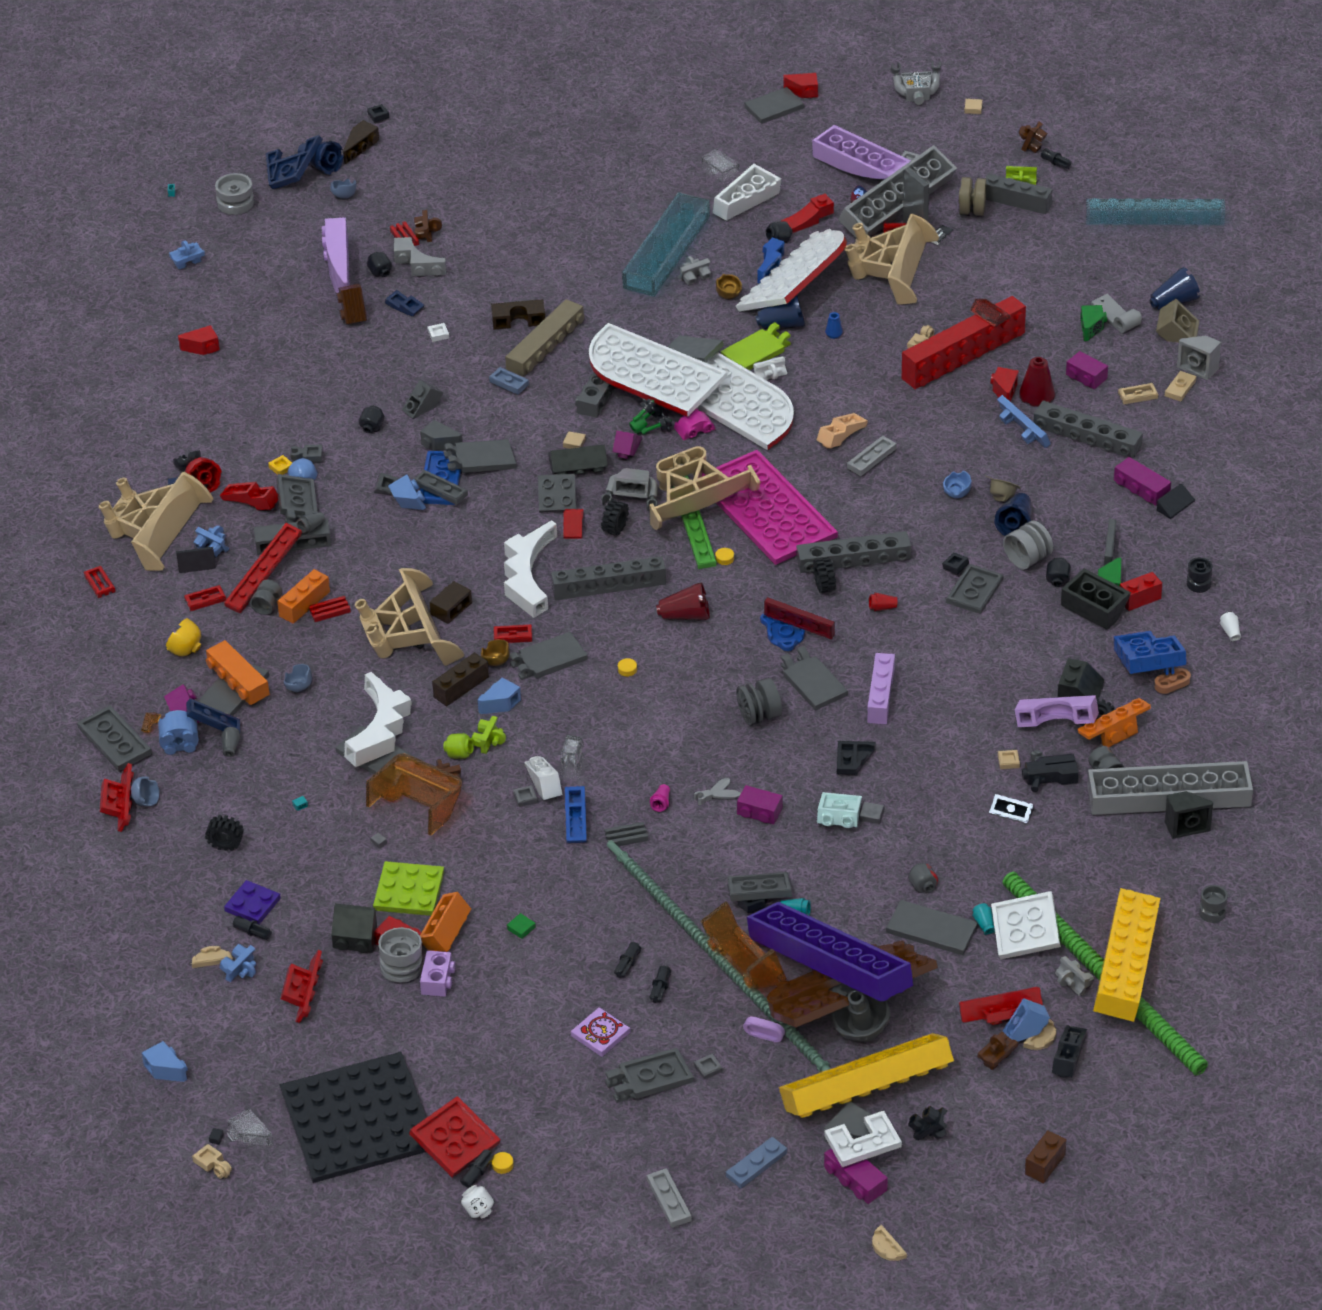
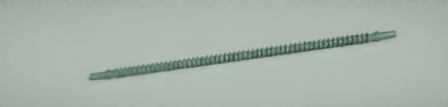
M610 840L607 843V847L617 856L616 859L623 863L624 868L640 882L644 889H647L651 896H654V899L664 907V910L684 928L688 935H691V938L705 950V953H708V956L725 971L726 975H729V978L736 982V985L746 993L747 997H750V1000L757 1004V1007L768 1016V1019L784 1028L785 1036L793 1042L797 1049H800V1052L811 1061V1064H816L819 1072L831 1069L829 1067L830 1064L822 1059V1055L818 1054L817 1050H814V1047L807 1042L803 1035H800L799 1031H796L795 1027L778 1021L771 1016L767 998L757 990V987L750 983V980L736 968L732 961H729V958L712 943L711 939H708V936L688 918L687 914H684V911L664 893L660 886H657V883L644 872L640 865H637L633 858H629L627 852L622 851L613 840Z

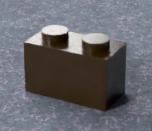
M453 581L436 597L431 599V615L449 624L472 604L471 590Z

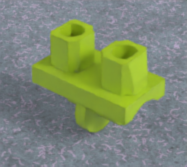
M1006 166V178L1036 185L1037 167Z
M492 716L490 721L480 719L478 732L483 734L473 733L472 735L474 746L481 747V753L487 754L491 743L496 746L497 744H503L506 740L503 729H498L496 726L498 720L496 716Z

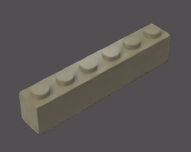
M565 299L505 356L506 370L523 377L528 372H531L535 365L541 362L548 353L552 352L554 347L561 343L569 333H572L578 324L583 322L585 317L583 306Z

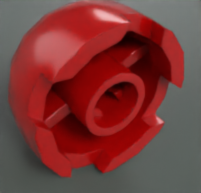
M196 458L186 467L185 473L193 476L202 484H208L207 489L209 492L215 491L221 483L222 470L217 463L209 458Z

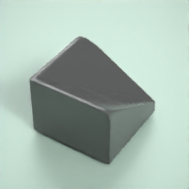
M380 473L374 493L393 495L388 485L397 481L398 478Z

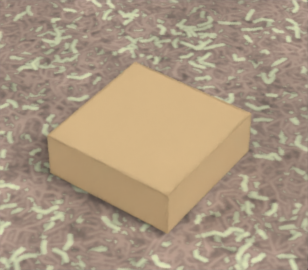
M966 99L964 113L981 114L982 100Z
M568 431L563 442V448L582 447L586 440V434Z
M1017 750L998 751L1000 769L1020 768Z

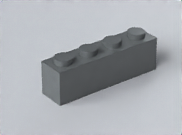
M988 174L986 176V200L1046 214L1052 205V189L995 174Z
M328 518L311 532L302 533L289 551L331 546ZM297 522L288 523V524H290V525H292V526L298 528V527H297ZM284 524L254 527L257 555L263 553Z

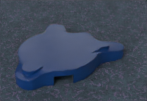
M764 614L760 616V622L767 628L769 641L782 650L791 651L803 641L805 637L804 629L765 616Z

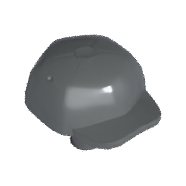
M843 983L833 987L832 991L848 997L850 1004L831 1013L840 1035L847 1040L857 1042H870L876 1039L890 1022V1009L887 1000L880 1002Z

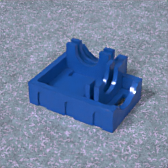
M1151 631L1113 636L1114 651L1130 674L1164 669V673L1169 675V668L1170 673L1174 674V667L1186 665V650L1175 635L1156 638Z

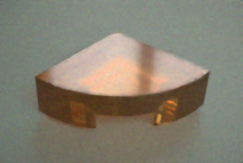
M156 712L146 713L141 731L145 733L151 732L153 730L151 728L152 725L158 723L161 714Z

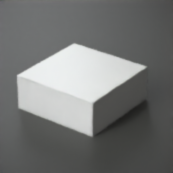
M445 323L428 326V333L432 342L449 339V332Z

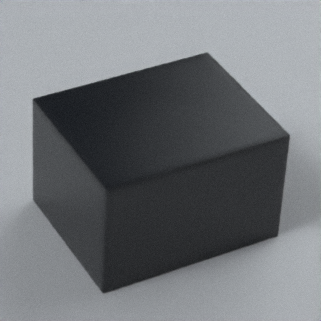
M213 1128L209 1136V1143L220 1145L224 1131Z

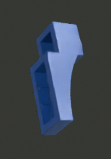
M772 237L768 243L764 244L762 249L764 262L757 270L759 284L761 279L771 274V270L781 265V258L784 256V241Z
M585 786L565 787L567 843L587 842Z

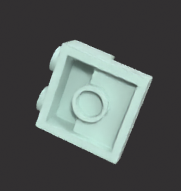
M822 792L818 806L817 823H821L824 826L842 825L845 828L857 827L862 796Z

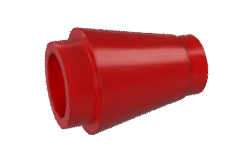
M876 592L869 596V609L880 611L897 608V597Z

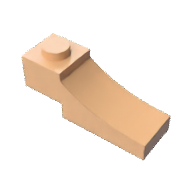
M855 413L833 418L831 425L820 427L817 441L830 449L840 446L852 433L865 428L868 420Z

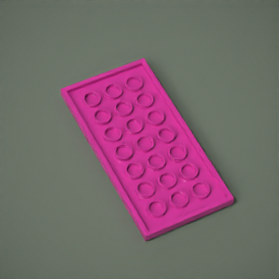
M758 450L716 467L727 477L747 471V466L749 465L754 469L760 480V488L757 491L747 488L716 502V504L775 565L795 557L796 545L830 541L838 537V531Z

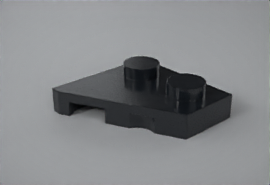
M838 741L837 774L857 775L875 751L876 742Z

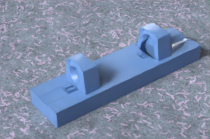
M1001 395L997 399L1003 410L999 415L1001 421L1005 425L1013 420L1025 430L1021 434L1023 441L1029 444L1037 440L1045 448L1051 444L1047 434L1007 398Z

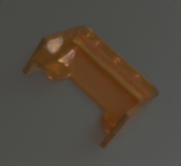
M398 754L366 781V806H372L379 798L388 801H395L402 795L430 807L428 810V835L432 836L450 819L462 790V780L411 755Z
M727 901L700 921L709 939L706 941L713 951L717 950L739 972L748 988L762 989L777 986V983L787 980L775 951L771 949L765 954L738 926Z

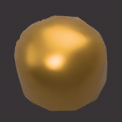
M723 274L719 279H716V291L724 299H733L741 293L742 283L738 277L732 274Z
M505 640L489 641L487 648H482L481 657L488 661L489 666H500L509 659V643Z

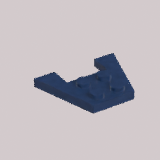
M320 135L306 139L303 152L282 158L283 153L280 149L266 153L268 183L272 189L300 181L323 140Z

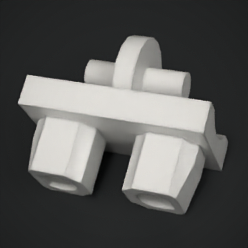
M783 356L753 364L754 373L765 380L771 378L774 380L779 376L787 374L785 357Z

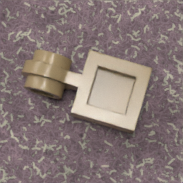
M923 326L920 335L915 333L907 343V348L909 349L934 335L932 326Z
M209 1144L192 1156L193 1162L207 1172L214 1168V1173L220 1179L228 1177L232 1171L230 1164L227 1161H223V1154Z

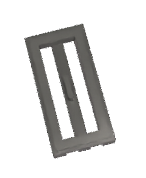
M644 822L605 829L607 842L612 839L617 846L648 841Z

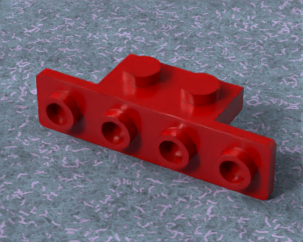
M127 763L121 775V783L104 779L101 786L100 812L118 817L117 831L122 832L124 826L129 825L131 815L128 812L132 804V800H129L132 787L130 783L132 782L134 772L131 771L132 764Z
M317 950L312 958L309 970L291 964L287 971L280 999L299 1006L295 1021L298 1023L301 1022L303 1017L307 1018L311 1010L309 1002L312 1001L315 990L312 989L318 981L319 975L316 973L321 968L323 962L320 959L322 954L320 950Z
M1037 986L960 1001L961 1021L965 1023L983 1019L990 1023V1025L1000 1024L1002 1020L1012 1017L1023 998L1043 1005L1041 990Z

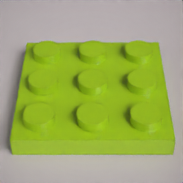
M385 861L373 908L376 911L431 916L436 908L444 875V867Z

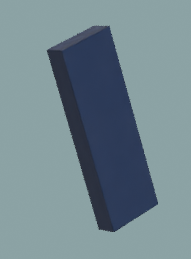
M191 698L186 702L188 717L221 731H224L227 727H234L240 733V719Z

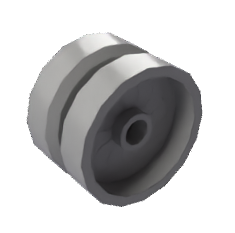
M231 173L220 177L216 181L218 209L222 212L237 215L243 214L253 207V186L248 176L240 173Z

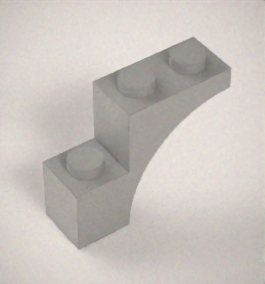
M412 237L394 238L395 264L410 263L411 276L446 275L445 258L432 257L421 253L413 245Z

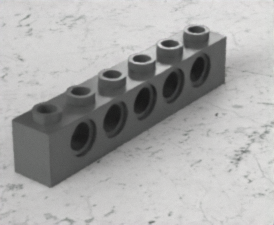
M594 372L590 375L588 383L583 386L580 396L576 397L575 406H577V413L598 418L616 387L603 381Z
M1042 401L1034 412L1033 422L1039 428L1105 449L1106 451L1133 459L1142 446V432L1059 405Z
M907 531L796 545V559L800 573L813 572V560L825 557L831 559L834 569L911 559V544Z
M663 556L551 572L555 600L666 585V567Z

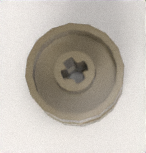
M962 177L959 190L960 215H969L971 205H973L974 215L984 216L986 178H977L974 189L971 177Z

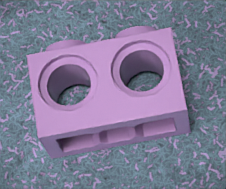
M426 952L420 979L421 995L446 996L447 989H451L452 977H450V974L455 972V961H452L451 952Z

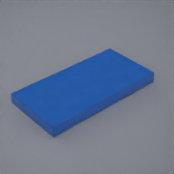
M428 451L424 470L459 485L461 469L448 470L447 464L449 460L444 457V451ZM420 488L425 497L424 504L455 505Z

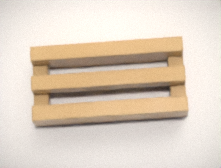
M1153 383L1118 389V394L1121 400H1123V404L1158 399V393Z

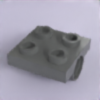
M575 474L538 475L539 512H564L565 509H576Z

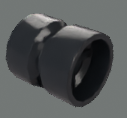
M1201 557L1190 560L1188 563L1187 587L1191 591L1202 593L1210 589L1213 568L1211 561Z

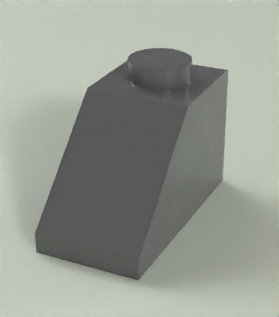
M436 420L420 431L421 444L433 451H445L444 444L447 443L455 446V443L463 442L461 433Z

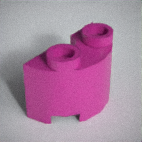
M697 408L688 417L683 415L679 422L676 421L674 425L675 430L683 440L694 438L700 431L708 433L716 430L705 412L699 411Z

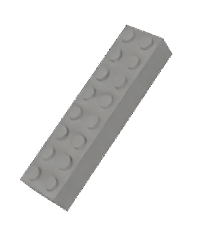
M933 145L846 206L838 220L855 237L856 235L852 227L856 223H862L866 234L871 237L884 228V223H891L903 214L905 168L910 167L929 184L930 195L951 180L957 167Z
M1247 761L1088 770L1087 788L1092 815L1166 811L1167 795L1184 791L1212 801L1213 808L1250 807L1252 805L1253 787Z

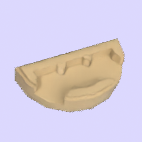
M209 946L202 948L201 952L192 958V968L219 965L225 957L231 960L233 958L229 951L223 950L219 946Z
M1049 1019L1047 1026L1042 1029L1040 1034L1030 1037L1024 1042V1047L1031 1050H1041L1053 1044L1056 1038V1029L1053 1021Z
M880 1225L875 1230L872 1238L875 1252L880 1257L890 1261H899L907 1258V1253L887 1230Z

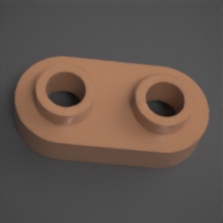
M1176 668L1174 669V674H1171L1169 671V675L1164 673L1157 676L1154 688L1157 692L1163 694L1173 692L1187 686L1190 683L1191 674L1187 669Z

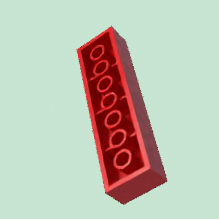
M1010 296L992 306L1006 316L1005 321L998 323L990 322L977 313L903 351L901 379L913 389H917L1025 333L1026 306L1014 296Z

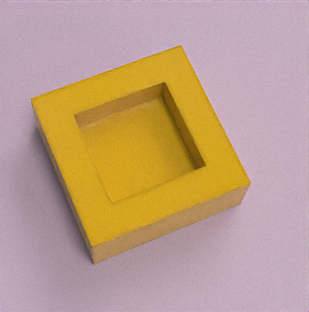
M284 455L268 463L269 468L277 475L287 473L292 464Z

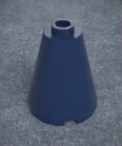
M335 141L321 142L309 164L324 174L331 175L333 171L337 172L342 166L344 156L341 155L342 146ZM305 143L299 146L297 153L303 152Z
M1182 267L1150 295L1151 299L1149 301L1154 309L1160 310L1175 299L1182 304L1200 297V295H1197L1200 292L1198 284L1192 274L1188 275L1186 273L1188 271L1187 268Z
M796 295L787 304L765 307L758 311V315L755 316L757 325L762 326V329L768 328L775 322L780 328L805 326L798 296Z
M1018 493L996 511L994 524L1002 535L1006 536L1031 521L1030 497L1027 494Z

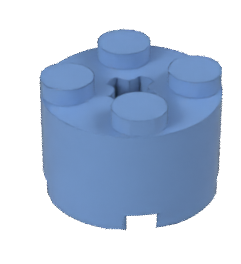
M181 710L168 712L162 720L161 718L159 719V743L166 754L172 755L176 751L191 753L196 750L199 741L197 720L188 717L187 712Z

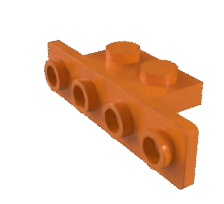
M1141 698L1134 699L1132 702L1118 707L1106 715H1102L1094 723H1087L1078 728V733L1087 739H1092L1101 734L1102 745L1111 747L1138 733L1136 716L1151 709V705Z

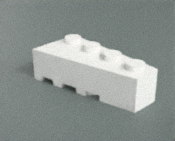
M753 164L714 198L713 213L727 221L774 197L780 192L781 178Z

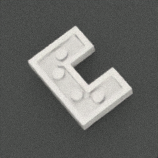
M884 1111L864 1117V1124L870 1134L856 1139L852 1138L845 1124L825 1130V1138L842 1167L902 1147V1141Z

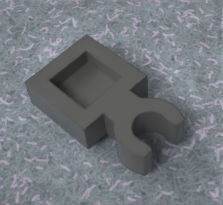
M322 444L304 445V448L298 446L291 447V460L293 461L305 458L312 462H322Z

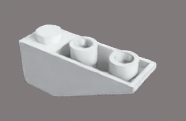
M535 756L530 758L529 761L524 762L537 792L543 800L562 795L558 772L543 757Z

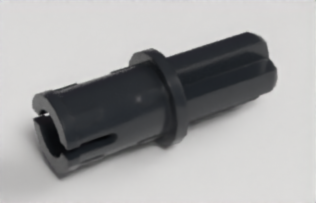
M1044 148L1041 152V158L1050 161L1053 165L1057 164L1069 169L1072 164L1071 160L1061 156L1059 152L1055 153L1048 148Z
M239 915L233 920V927L247 932L249 936L255 935L268 940L272 935V931L269 928L258 924L255 920L251 921Z
M631 942L626 952L621 954L620 962L614 970L618 978L625 977L630 967L634 966L635 959L641 951V946L638 943Z
M660 966L656 978L652 981L653 987L649 998L653 1000V1003L660 1002L664 991L668 988L667 982L672 972L668 966Z
M484 1150L475 1162L470 1163V1168L460 1179V1183L470 1188L480 1175L485 1174L484 1170L494 1159V1154L490 1150Z

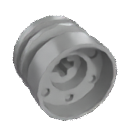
M1034 520L1007 534L1003 539V546L1008 559L1022 570L1031 567L1037 561L1044 559L1053 552V542L1049 532L1042 524Z
M403 927L393 928L382 934L378 941L381 974L386 979L399 983L416 979L423 970L420 935L410 928Z

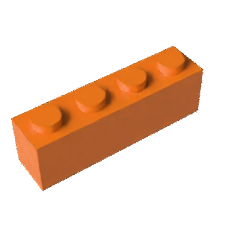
M226 640L206 650V663L210 669L213 668L219 678L224 679L232 690L234 689L239 697L249 705L270 695L268 681Z

